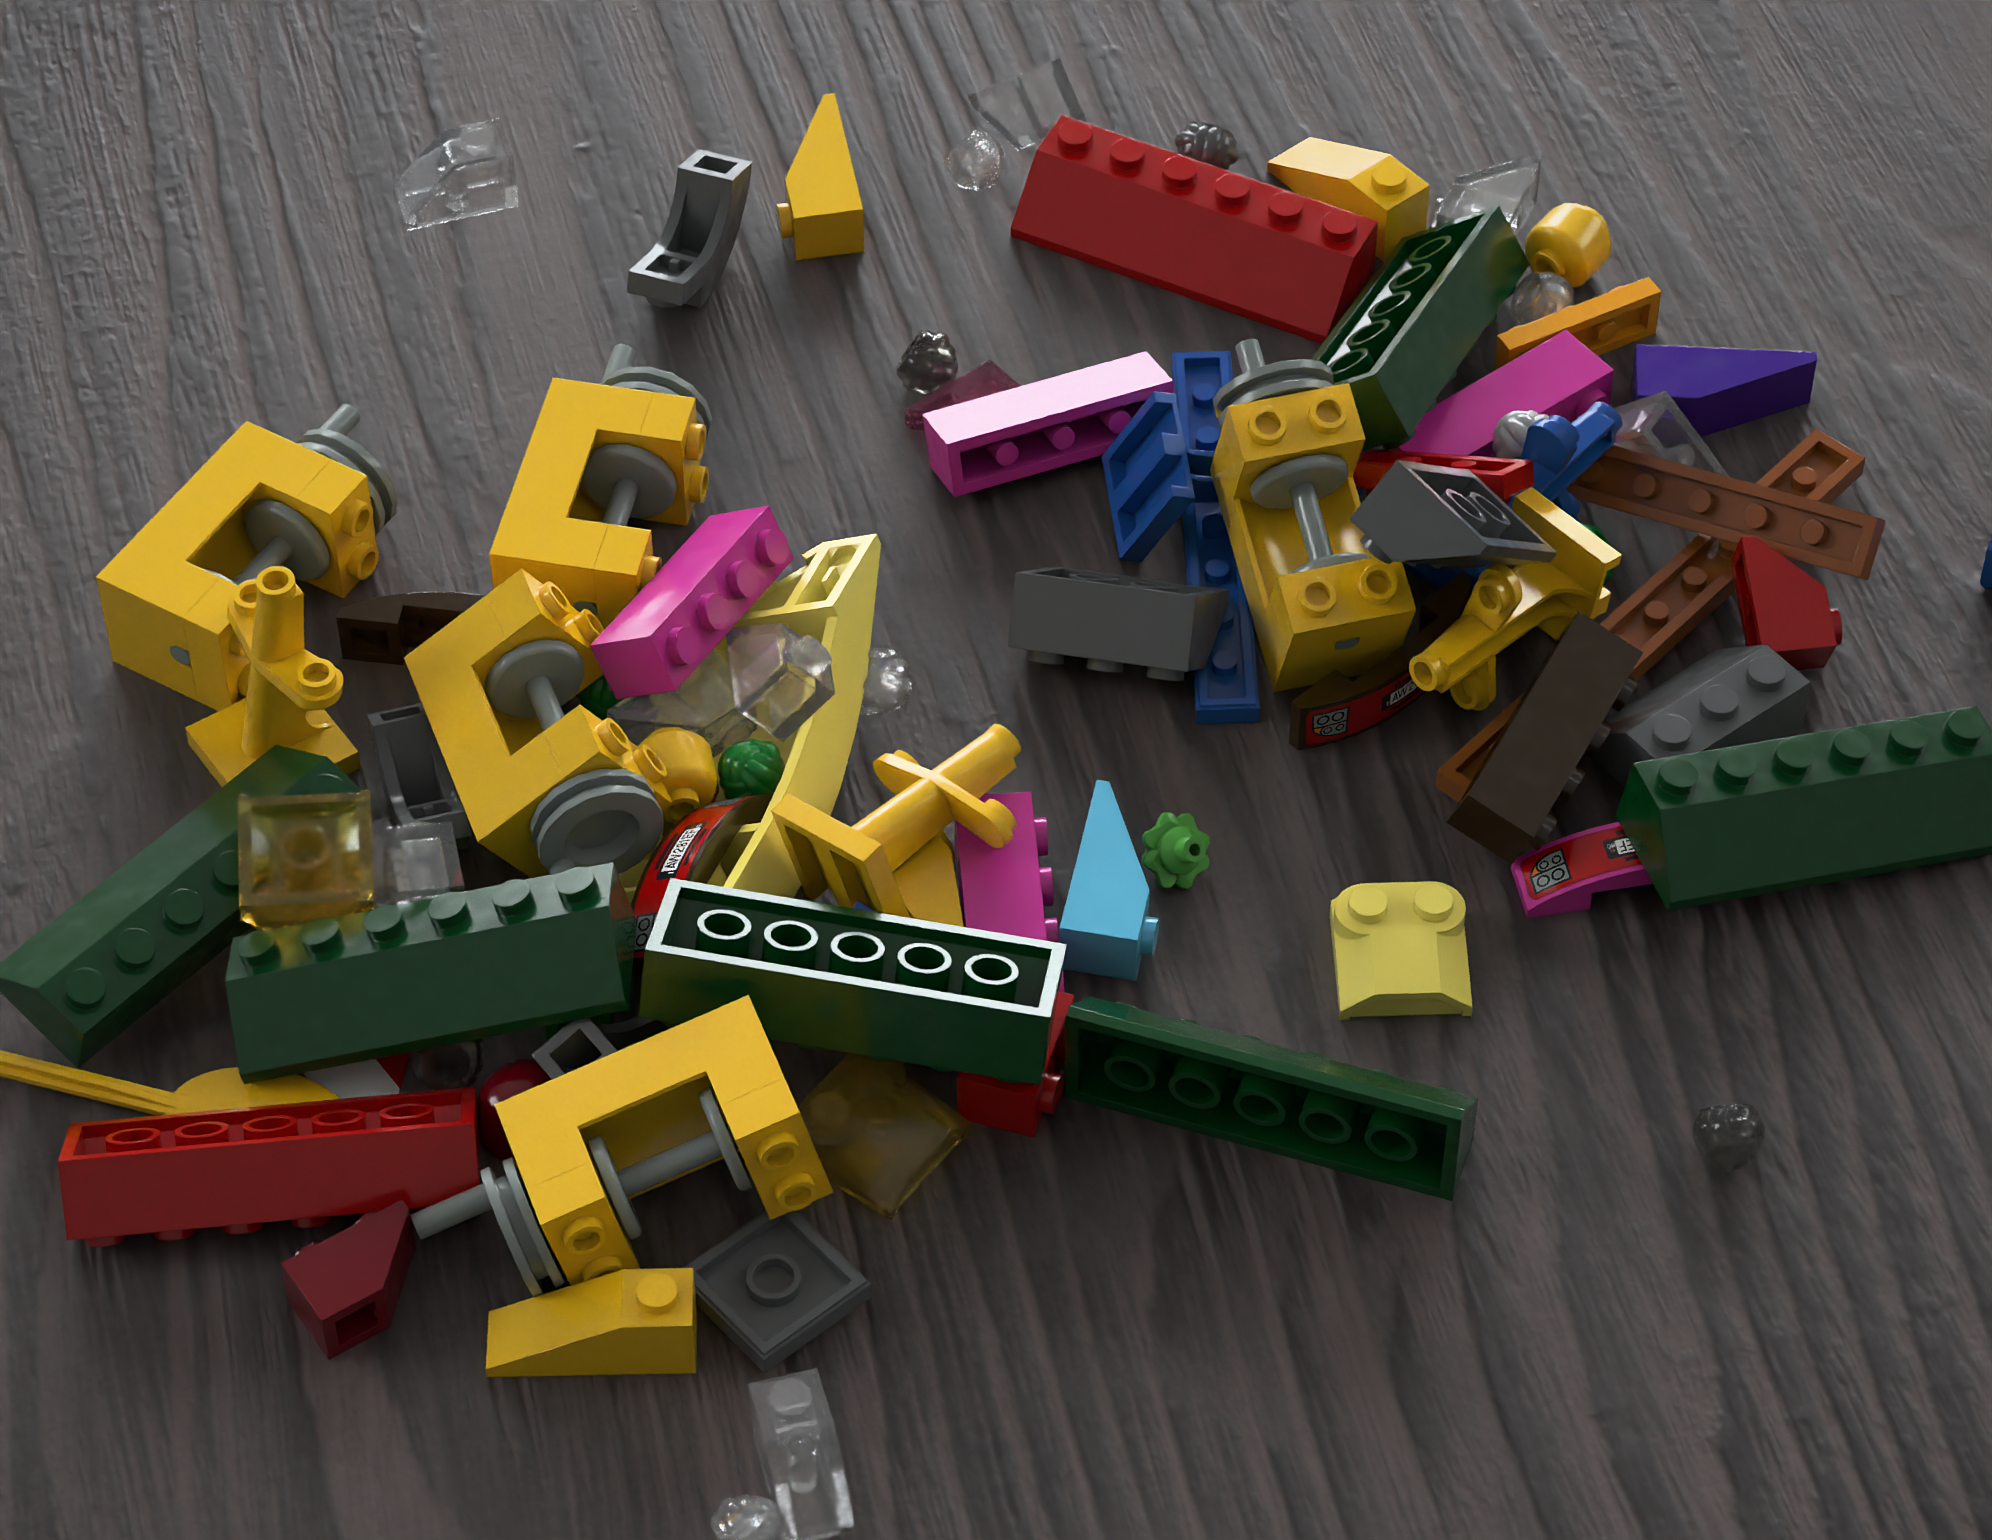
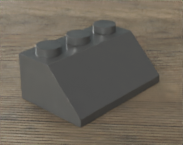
M1396 460L1349 518L1364 533V536L1360 539L1363 546L1376 558L1387 564H1391L1393 561L1407 563L1411 566H1416L1417 564L1430 565L1437 569L1441 566L1469 569L1488 567L1493 563H1501L1506 566L1549 563L1558 553L1470 470Z
M1055 566L1016 572L1008 647L1028 650L1027 660L1038 663L1064 664L1065 655L1087 658L1086 668L1091 670L1120 673L1124 672V665L1127 663L1147 666L1146 676L1149 678L1183 681L1184 672L1205 668L1229 604L1230 590Z
M1767 644L1716 649L1626 705L1620 712H1615L1604 719L1613 727L1592 759L1625 788L1634 762L1796 736L1802 732L1811 682Z

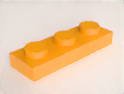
M1646 277L1626 286L1616 287L1605 294L1574 306L1564 307L1556 313L1530 323L1515 326L1497 335L1493 371L1564 330L1571 333L1597 356L1656 333L1661 290L1650 277Z

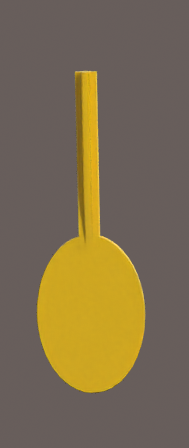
M0 1050V1077L152 1115L340 1099L324 1086L297 1074L244 1084L238 1067L223 1068L194 1077L181 1085L173 1093Z

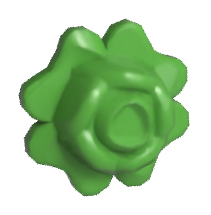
M1164 812L1160 815L1156 826L1142 835V843L1146 847L1141 860L1142 865L1154 873L1161 888H1171L1176 884L1181 889H1188L1192 886L1196 875L1208 869L1210 865L1209 857L1205 854L1206 849L1210 845V837L1197 828L1194 817L1191 814L1183 813L1176 818L1173 813Z

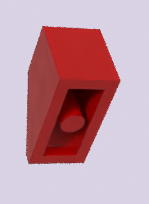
M1742 536L1730 561L1746 646L1767 644L1796 670L1824 668L1836 646L1842 642L1840 613L1837 608H1830L1826 587L1756 536Z

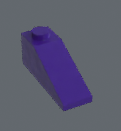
M1636 344L1630 386L1632 438L1694 440L1810 403L1817 353Z

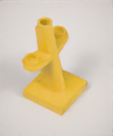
M1533 487L1515 495L1511 509L1557 551V555L1549 563L1510 565V568L1501 563L1489 565L1480 574L1461 617L1422 653L1414 656L1409 663L1411 678L1420 689L1424 691L1436 689L1442 694L1450 688L1454 701L1460 707L1467 710H1484L1495 700L1496 654L1535 626H1538L1553 639L1557 640L1578 611L1593 620L1605 613L1608 607L1611 592L1603 587L1606 572L1620 564L1622 554Z
M282 566L268 567L258 574L256 580H247L240 583L234 589L228 601V620L250 661L246 698L185 727L189 746L221 787L275 745L328 757L346 775L361 768L358 750L325 711L326 708L334 705L342 695L343 674L330 661L319 658L304 649V593L296 584L293 572Z
M993 724L984 734L933 770L921 767L911 755L902 750H897L893 754H883L873 761V769L879 780L896 796L852 827L788 793L771 812L805 895L815 901L829 888L832 890L838 906L853 908L856 902L860 901L878 913L910 918L893 872L954 819L994 848H1002L1013 840L1012 831L1016 828L1017 822L1009 809L995 799H988L984 803L979 798L1017 767L1014 758L1021 752V746L1017 738L1004 726Z

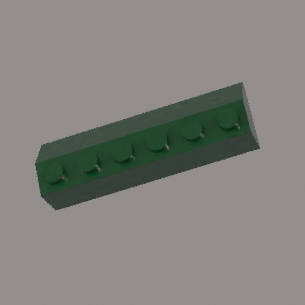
M1499 205L1401 238L1311 358V360L1321 361L1331 367L1334 386L1349 383L1366 438L1362 451L1380 445L1385 450L1394 449L1414 437L1416 434L1415 427L1424 414L1436 406L1438 394L1446 384L1457 376V367L1465 356L1478 346L1476 340L1484 329L1497 319L1498 315L1496 312L1503 302L1516 292V284L1530 263Z
M1972 706L1634 762L1615 816L1668 911L1992 854V729L1979 708Z
M275 745L0 963V992L58 1050L79 1068L232 944L233 937L243 935L360 840L365 833L372 799L328 757Z
M614 863L590 867H574L565 872L525 880L514 879L500 885L460 893L448 892L434 898L399 905H383L374 910L334 918L322 917L308 923L273 930H257L247 935L233 937L225 986L239 1074L243 1083L249 1084L629 1010L637 920Z
M670 878L645 948L639 1017L659 1020L666 1025L675 1027L749 995L765 1034L771 1040L794 1043L804 1049L824 1048L860 1054L867 1059L875 1061L890 1059L925 1065L940 1072L961 1071L990 1076L1005 1083L1026 1082L1041 1085L1050 1046L1067 944Z
M1089 996L1070 1005L1066 1014L1065 1098L1453 1201L1474 1139L1478 1098L1460 1094L1451 1088L1433 1087L1395 1077L1383 1070H1368L1330 1060L1328 1057L1318 1053H1304L1273 1045L1254 1036H1239L1205 1027L1193 1020L1175 1019L1144 1011L1125 1002H1110Z

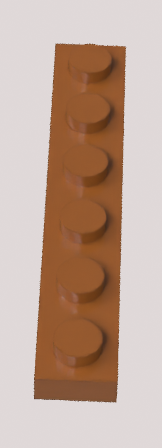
M1615 445L1610 447L1566 488L1578 500L1735 544L1739 543L1742 536L1754 535L1785 558L1867 581L1886 520Z

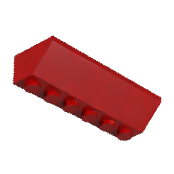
M1061 115L1036 150L1011 225V237L1323 344L1374 273L1378 221Z
M476 1087L70 1123L58 1158L66 1240L85 1239V1244L88 1246L104 1247L125 1241L126 1235L154 1233V1238L158 1240H178L192 1236L195 1233V1229L222 1226L225 1233L245 1234L262 1229L264 1222L291 1220V1224L295 1227L310 1228L330 1223L333 1220L332 1216L360 1214L361 1218L369 1212L381 1211L400 1200H403L409 1209L432 1206L482 1184Z

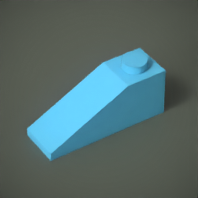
M1096 780L1059 928V943L1067 944L1063 969L1136 981L1142 955L1154 956L1159 931V918L1149 917V887L1110 782Z

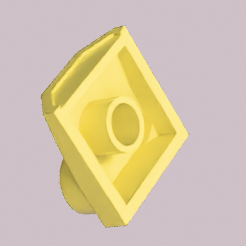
M1435 881L1361 883L1346 888L1337 898L1331 900L1330 926L1340 1020H1350V1017L1434 1014L1472 1016V997L1464 927L1466 904L1462 895L1455 888Z

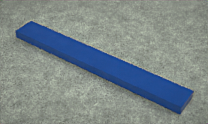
M1231 351L1173 352L1171 355L1174 394L1177 397L1185 446L1193 450L1215 451L1220 436V428L1212 400L1219 389L1233 379ZM1191 503L1182 514L1186 583L1230 590L1229 604L1205 668L1193 670L1196 724L1259 722L1260 706L1253 620L1219 503Z

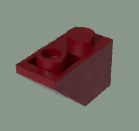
M403 1200L381 1211H372L365 1214L351 1227L322 1242H315L304 1246L293 1257L281 1263L288 1303L328 1360L390 1327L415 1251L410 1211Z

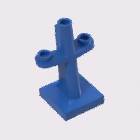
M1154 391L1101 456L1120 560L1142 562L1191 503H1219L1210 472L1215 451L1193 450L1185 446L1176 394ZM1356 488L1360 498L1363 488Z
M1598 401L1572 423L1562 416L1551 415L1548 419L1538 420L1527 430L1521 460L1533 461L1534 485L1531 487L1576 521H1578L1577 514L1580 512V505L1566 488L1616 443V433L1623 426L1622 418L1618 412L1610 405ZM1515 495L1511 496V502L1506 504L1510 508H1512ZM1403 563L1404 569L1438 589L1462 571H1465L1473 577L1471 593L1480 574L1487 568L1465 569L1441 566L1437 569L1430 565L1417 564L1416 566H1411Z

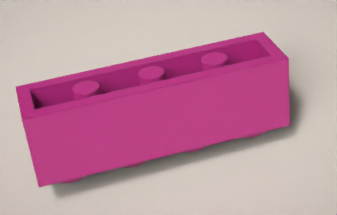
M1564 330L1436 404L1419 421L1415 427L1416 434L1405 444L1390 450L1496 458L1497 455L1492 448L1494 442L1493 431L1497 422L1503 416L1517 410L1526 412L1534 410L1540 415L1562 416L1572 423L1595 402L1599 401L1610 405L1614 369L1571 333Z
M1145 351L924 413L922 415L930 467L950 493L957 497L1101 456L1154 391L1174 394L1173 380Z
M769 505L710 515L590 645L616 699L676 691L794 559L788 547L786 536L780 530Z
M1031 792L984 794L979 798L980 801L985 803L988 799H995L1001 802L1013 814L1017 826L1012 831L1013 840L1002 848H994L954 819L955 850L964 927L1059 943L1057 918H1045L1043 907L1054 905L1051 867H1039L1038 856L1048 855L1046 817H1034ZM1062 971V977H1061V982H1060L1059 993H1060V992H1065V991H1064L1063 971Z

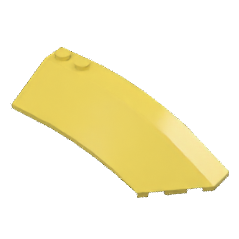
M877 534L823 542L802 554L806 566L778 582L774 580L676 691L666 692L655 731L665 727H680L701 735L709 743L719 785L716 801L727 800L724 796V790L719 784L718 763L722 753L729 746L748 739L770 741L778 747L780 756L784 761L785 769L761 823L745 824L740 827L707 884L794 898L801 886L771 810L789 793L831 816L854 741L868 674L881 542ZM664 822V830L656 847L675 823ZM656 847L638 864L618 874L630 905L644 868Z

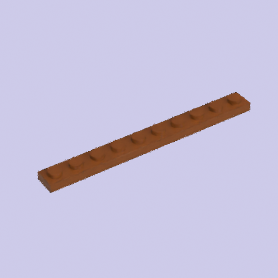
M1815 429L1755 484L1831 504L1863 474L1865 457L1820 430ZM1699 534L1600 623L1601 626L1643 652L1631 672L1632 676L1640 679L1736 591L1730 559L1738 544ZM1525 692L1437 770L1436 788L1456 801H1460Z

